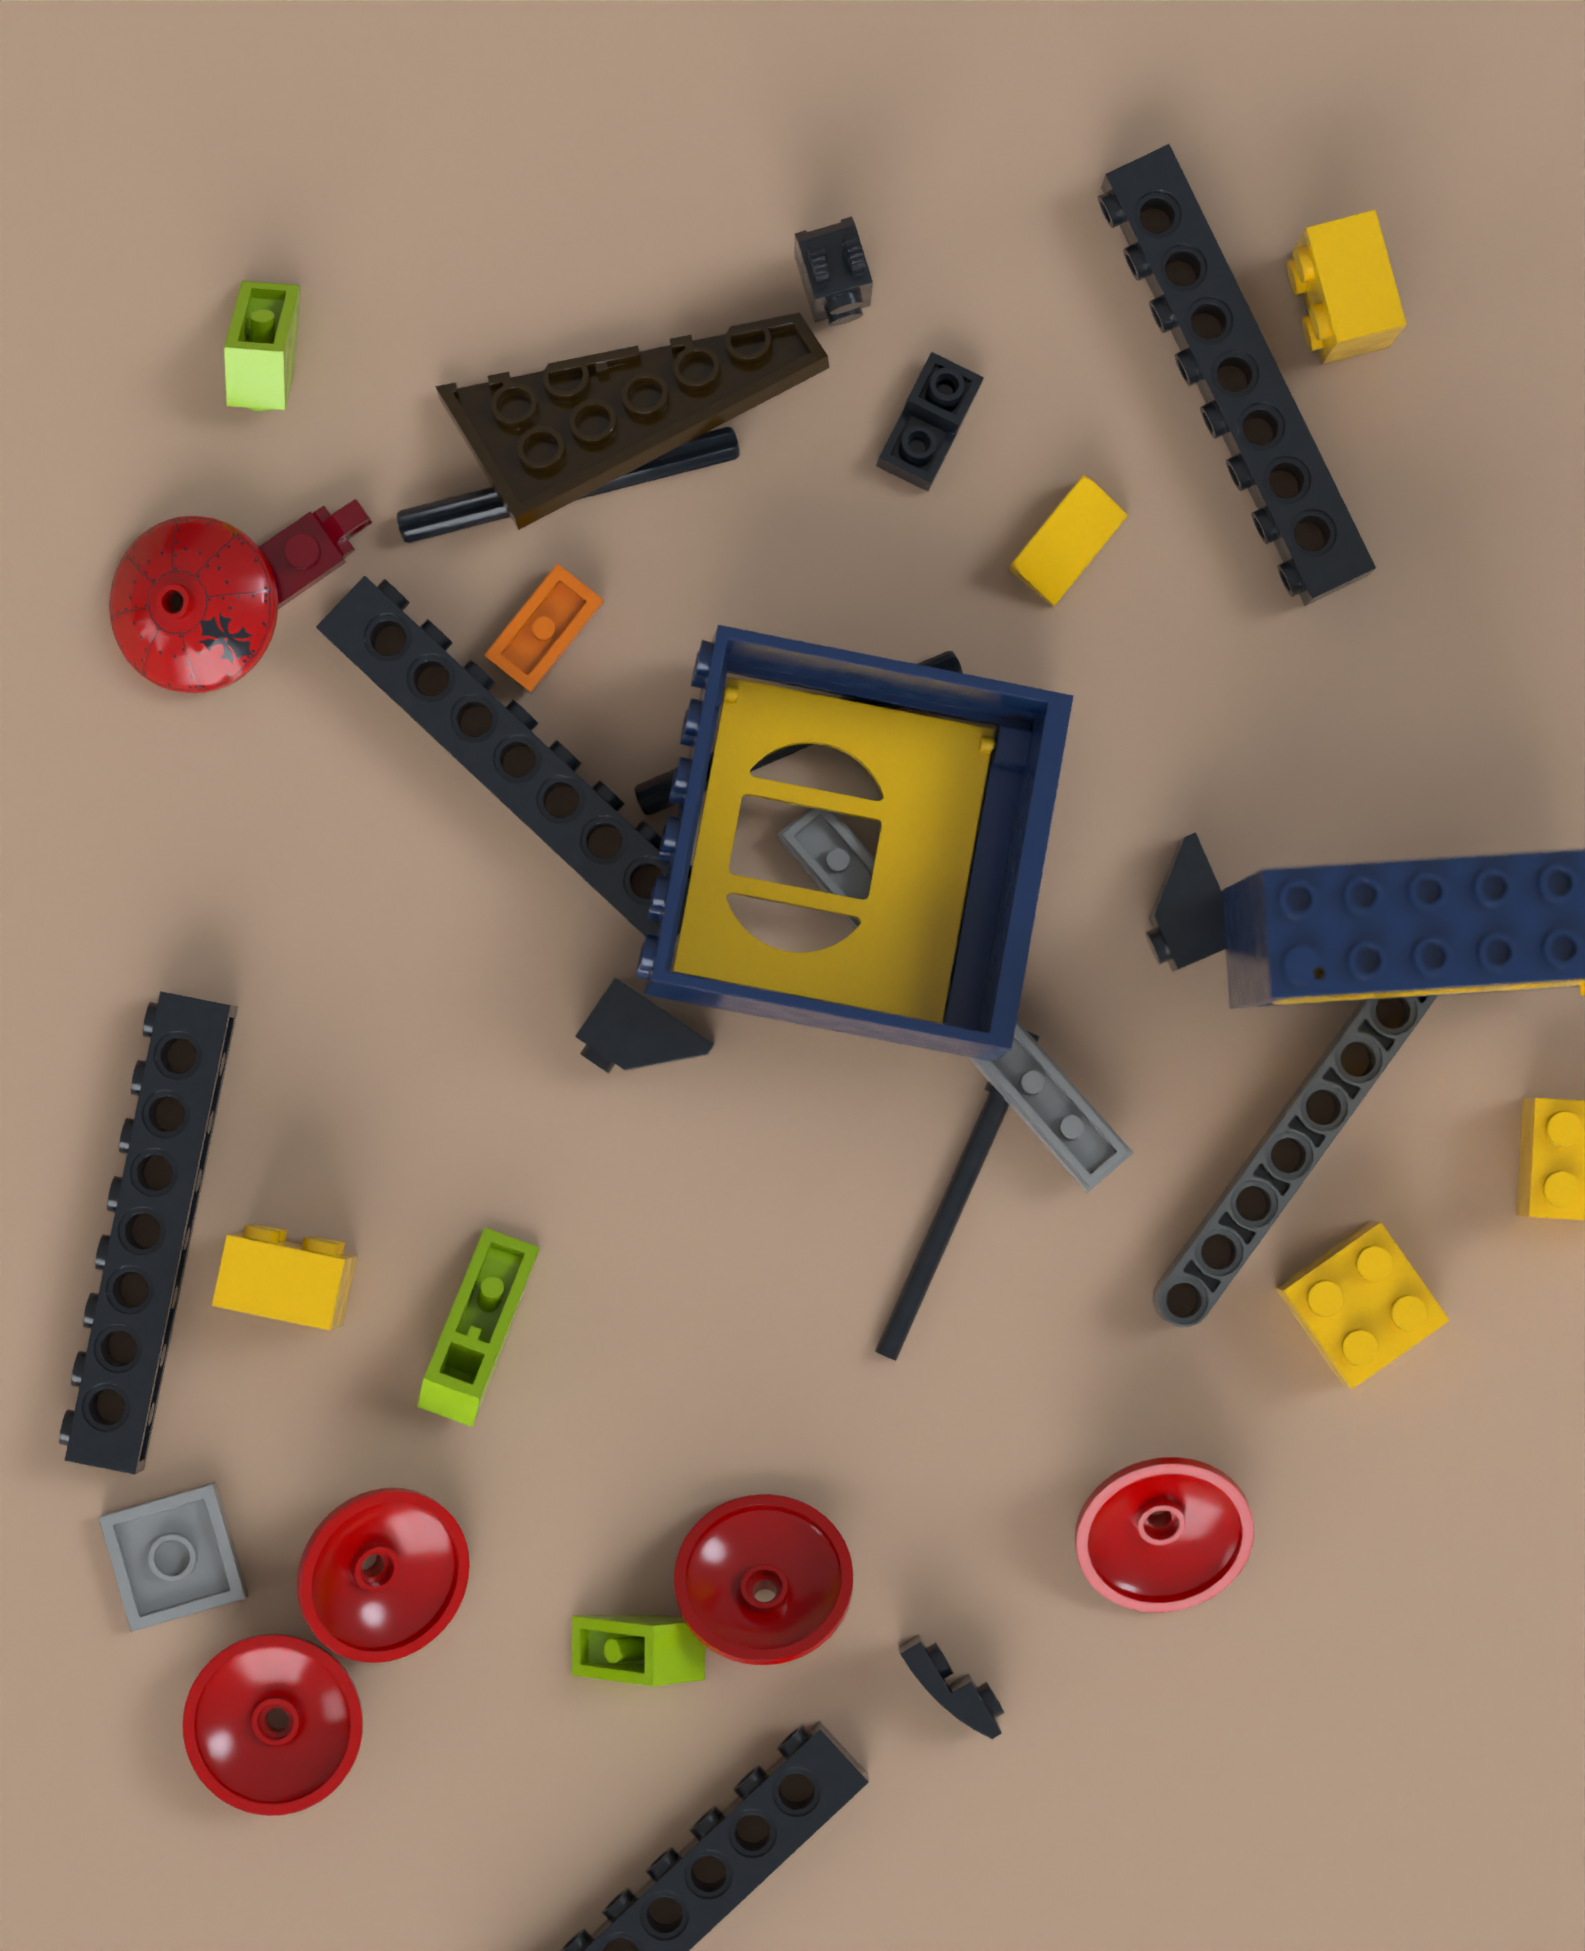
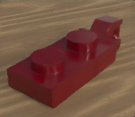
M354 499L332 515L325 506H322L313 513L310 511L259 546L273 571L278 591V609L345 564L346 561L344 559L355 551L349 539L372 524L371 518L357 499Z

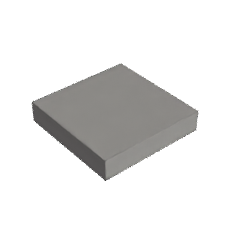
M216 1482L98 1517L131 1632L248 1597Z

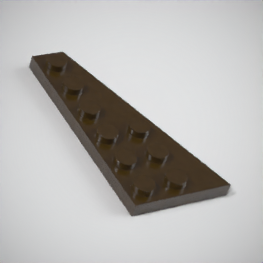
M800 312L730 326L727 333L698 340H692L691 335L671 338V345L639 351L637 345L548 363L544 371L511 377L509 372L489 375L488 382L458 388L455 382L435 387L440 401L516 527L520 530L829 369L828 355Z

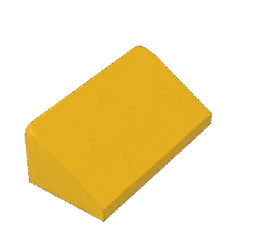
M1084 474L1012 562L1008 571L1055 607L1128 515L1094 481Z

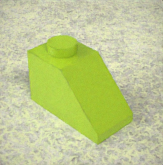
M241 281L224 345L227 406L245 407L254 411L286 410L294 378L300 285Z
M667 1615L572 1616V1675L651 1687L705 1680V1645L694 1636L682 1617Z

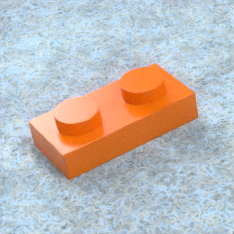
M557 563L484 656L532 694L605 602L600 596Z

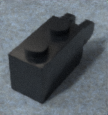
M852 216L841 219L840 223L809 232L805 230L795 233L794 257L814 322L828 319L830 326H836L862 317V308L871 306L873 281Z

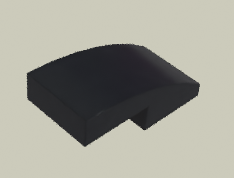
M931 352L878 458L876 466L929 492L984 377Z
M919 1635L898 1646L900 1655L912 1673L941 1706L958 1720L990 1739L1002 1734L995 1718L1005 1712L987 1682L977 1687L970 1674H967L951 1685H948L945 1678L954 1674L947 1659L936 1642L926 1648Z

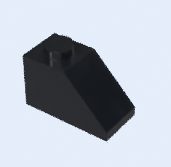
M1196 832L1178 842L1149 916L1153 929L1145 932L1149 946L1158 964L1160 965L1168 961L1172 972L1226 949L1222 891Z
M614 978L575 1036L586 1044L580 1054L607 1073H610L615 1064L623 1070L629 1071L707 1056L715 1046L617 978Z

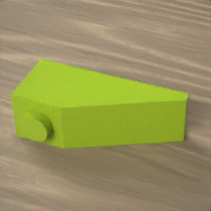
M484 1227L423 1378L417 1407L470 1427L474 1426L540 1247Z

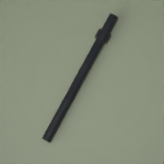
M1027 1031L1038 1042L1040 1037ZM989 1081L984 1089L989 1092L988 1097L875 1349V1352L896 1361L1008 1110L1009 1104Z

